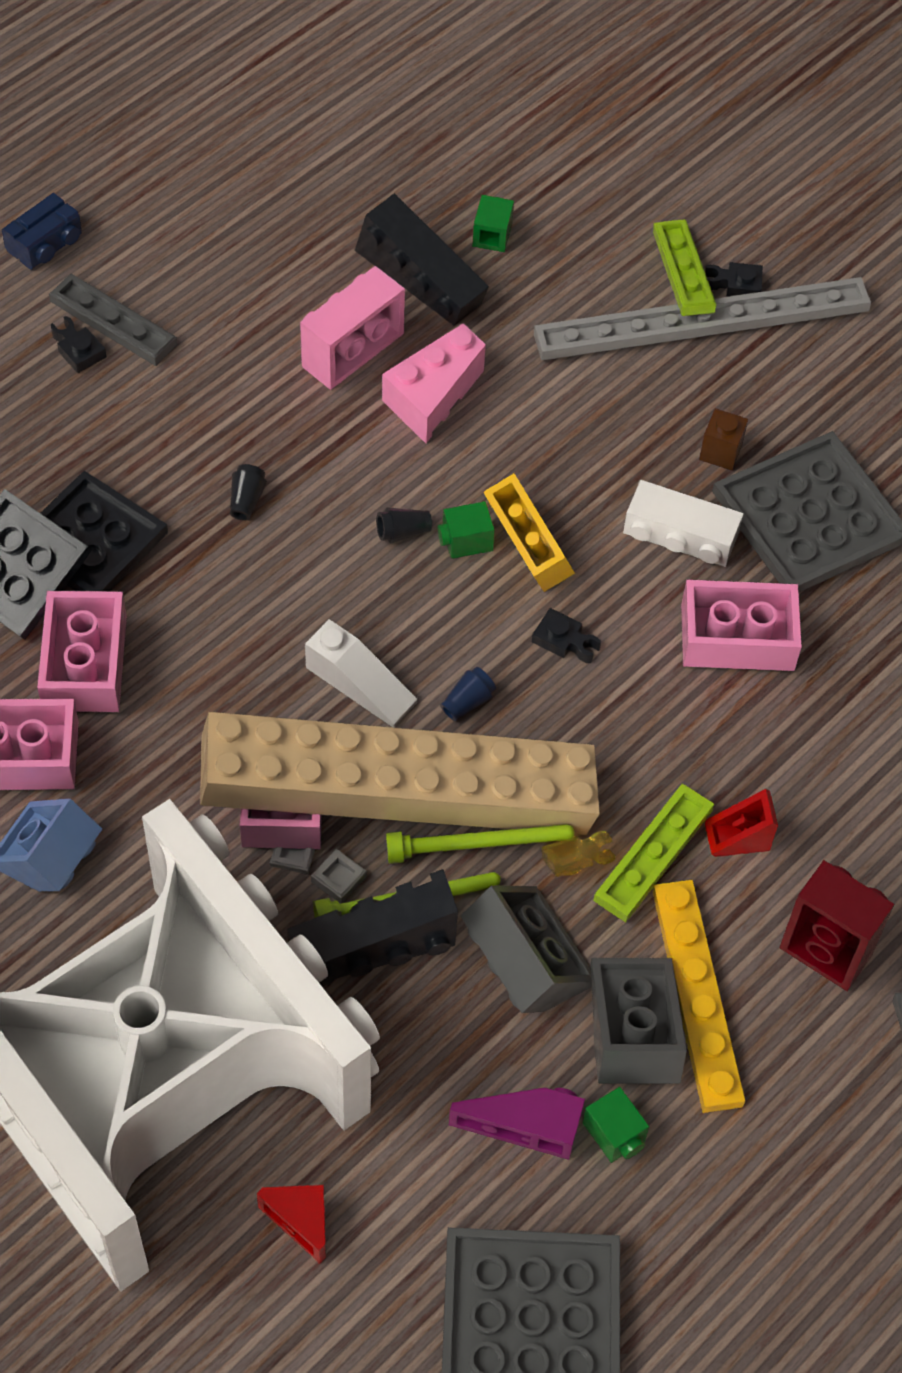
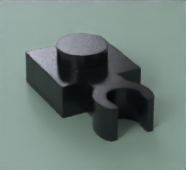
M729 262L728 269H722L717 265H706L705 274L711 290L725 288L727 289L726 296L728 297L762 291L763 265Z
M63 317L66 329L60 330L53 323L51 324L52 336L58 341V352L77 373L107 357L105 347L86 327L77 332L70 317Z
M549 608L533 632L531 641L562 658L570 650L577 655L579 660L585 663L592 662L593 653L584 648L592 647L599 651L601 646V640L598 637L590 634H581L582 623L552 608Z

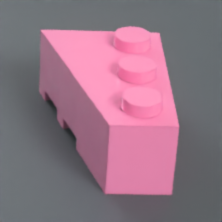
M464 323L383 373L382 401L427 444L432 437L434 429L441 421L444 422L453 405L458 399L461 400L483 373L486 344Z

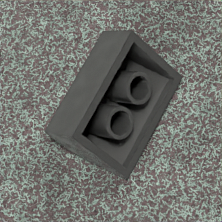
M490 886L460 915L468 927L469 936L480 946L488 959L489 968L501 979L509 992L510 1001L521 1013L545 1012L592 987L590 967L537 886Z

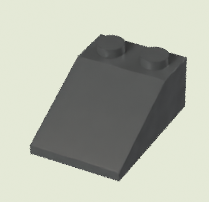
M591 958L594 1052L598 1084H681L687 1049L672 958Z

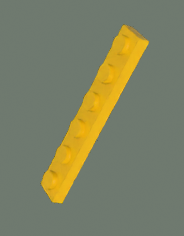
M693 880L655 884L652 893L667 958H672L681 1019L702 1112L742 1108L745 1104V1098Z

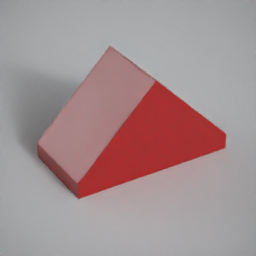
M764 789L705 820L711 855L720 857L771 850L778 822L770 790Z
M324 1185L262 1187L256 1193L258 1208L321 1264L326 1258Z

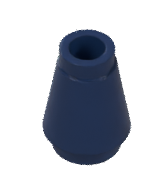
M475 667L472 671L466 670L445 698V701L440 704V707L451 720L456 721L492 698L491 693L496 690V685L481 668Z

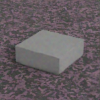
M276 847L273 850L270 866L309 874L315 849Z
M335 849L311 875V882L333 899L338 900L339 903H343L367 877V871L338 849Z

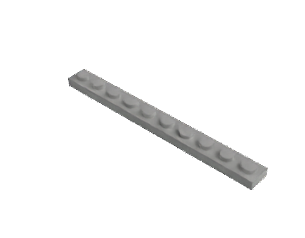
M858 277L716 298L715 313L681 316L678 304L534 325V338L542 361L868 312L871 300L862 278Z

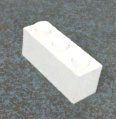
M640 480L626 513L623 533L640 541H649L664 546L673 552H682L700 558L706 563H715L726 567L739 534L743 513Z

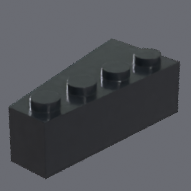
M395 193L366 214L354 251L382 270L453 326L482 304L489 286Z
M444 869L430 874L432 881L415 888L411 881L395 887L397 893L384 900L379 901L371 896L358 901L350 909V913L342 915L341 911L334 910L287 928L288 942L301 934L314 946L328 971V977L319 982L324 987L340 977L348 975L359 977L370 973L373 968L387 964L390 966H400L409 962L413 957L427 953L431 956L445 953L450 947L455 946L458 909Z

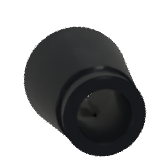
M242 464L238 466L237 471L232 473L229 514L233 518L243 521L251 518V514L267 485L266 474L261 468L250 464Z
M387 507L385 511L377 513V533L381 541L388 540L389 543H394L423 534L424 532H430L432 530L431 514L428 510Z

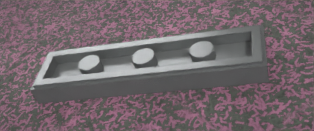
M72 273L49 293L51 303L154 366H157L178 345L176 336Z

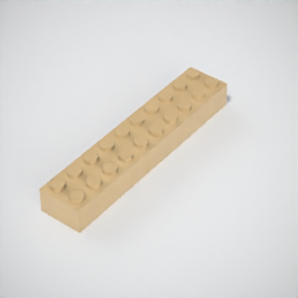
M208 712L202 732L200 805L501 829L568 824L574 828L575 834L587 835L599 816L594 745Z

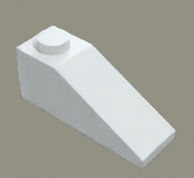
M330 619L305 643L307 669L391 727L395 728L417 704V698L358 638Z

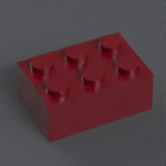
M823 860L798 894L779 948L845 991H848L872 957L895 904L889 901L878 889L868 888L852 878L851 874L843 867L833 866Z

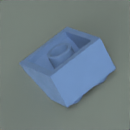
M72 799L30 801L0 842V872L39 892L60 891L72 881L74 877L73 871L81 859L89 855L94 849L95 839L102 831V828Z

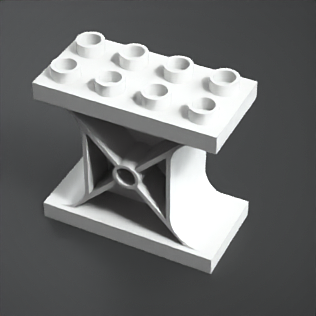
M170 799L142 816L154 890L159 896L157 901L145 912L37 983L14 992H0V1124L120 1292L149 1272L136 1216L125 1202L132 1183L140 1173L250 1095L269 1087H293L310 1093L321 1101L345 1131L371 1112V1077L379 1072L378 1064L371 1053L370 1046L377 1042L380 1036L367 1011L352 997H349L338 1006L319 984V982L328 977V971L314 946L301 934L289 942H285L269 922L278 915V910L271 895L261 881L253 874H248L237 882L221 863L223 859L229 856V850L224 838L213 822L203 814L188 822Z

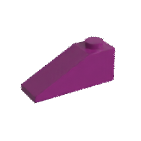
M544 1087L452 1102L448 1125L569 1160L585 1099L577 1097V1094L569 1089L554 1088L552 1090Z

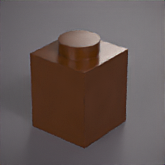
M715 408L704 433L699 460L733 470L743 445L748 418Z

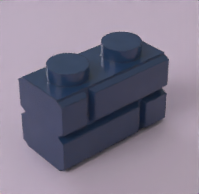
M54 192L1 229L7 252L16 259H19L30 270L40 263L49 262L55 252L66 244H74L80 234H82L78 211L68 203L65 204L64 200Z

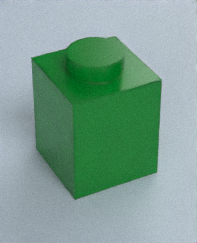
M481 195L473 226L472 247L505 252L513 223L514 200Z
M486 501L443 509V524H439L437 527L441 546L447 545L451 559L493 551L495 529Z
M620 1086L585 1108L582 1123L611 1163L622 1156L625 1160L630 1159L645 1147L644 1142L649 1125Z

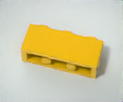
M514 473L483 492L543 592L575 574Z

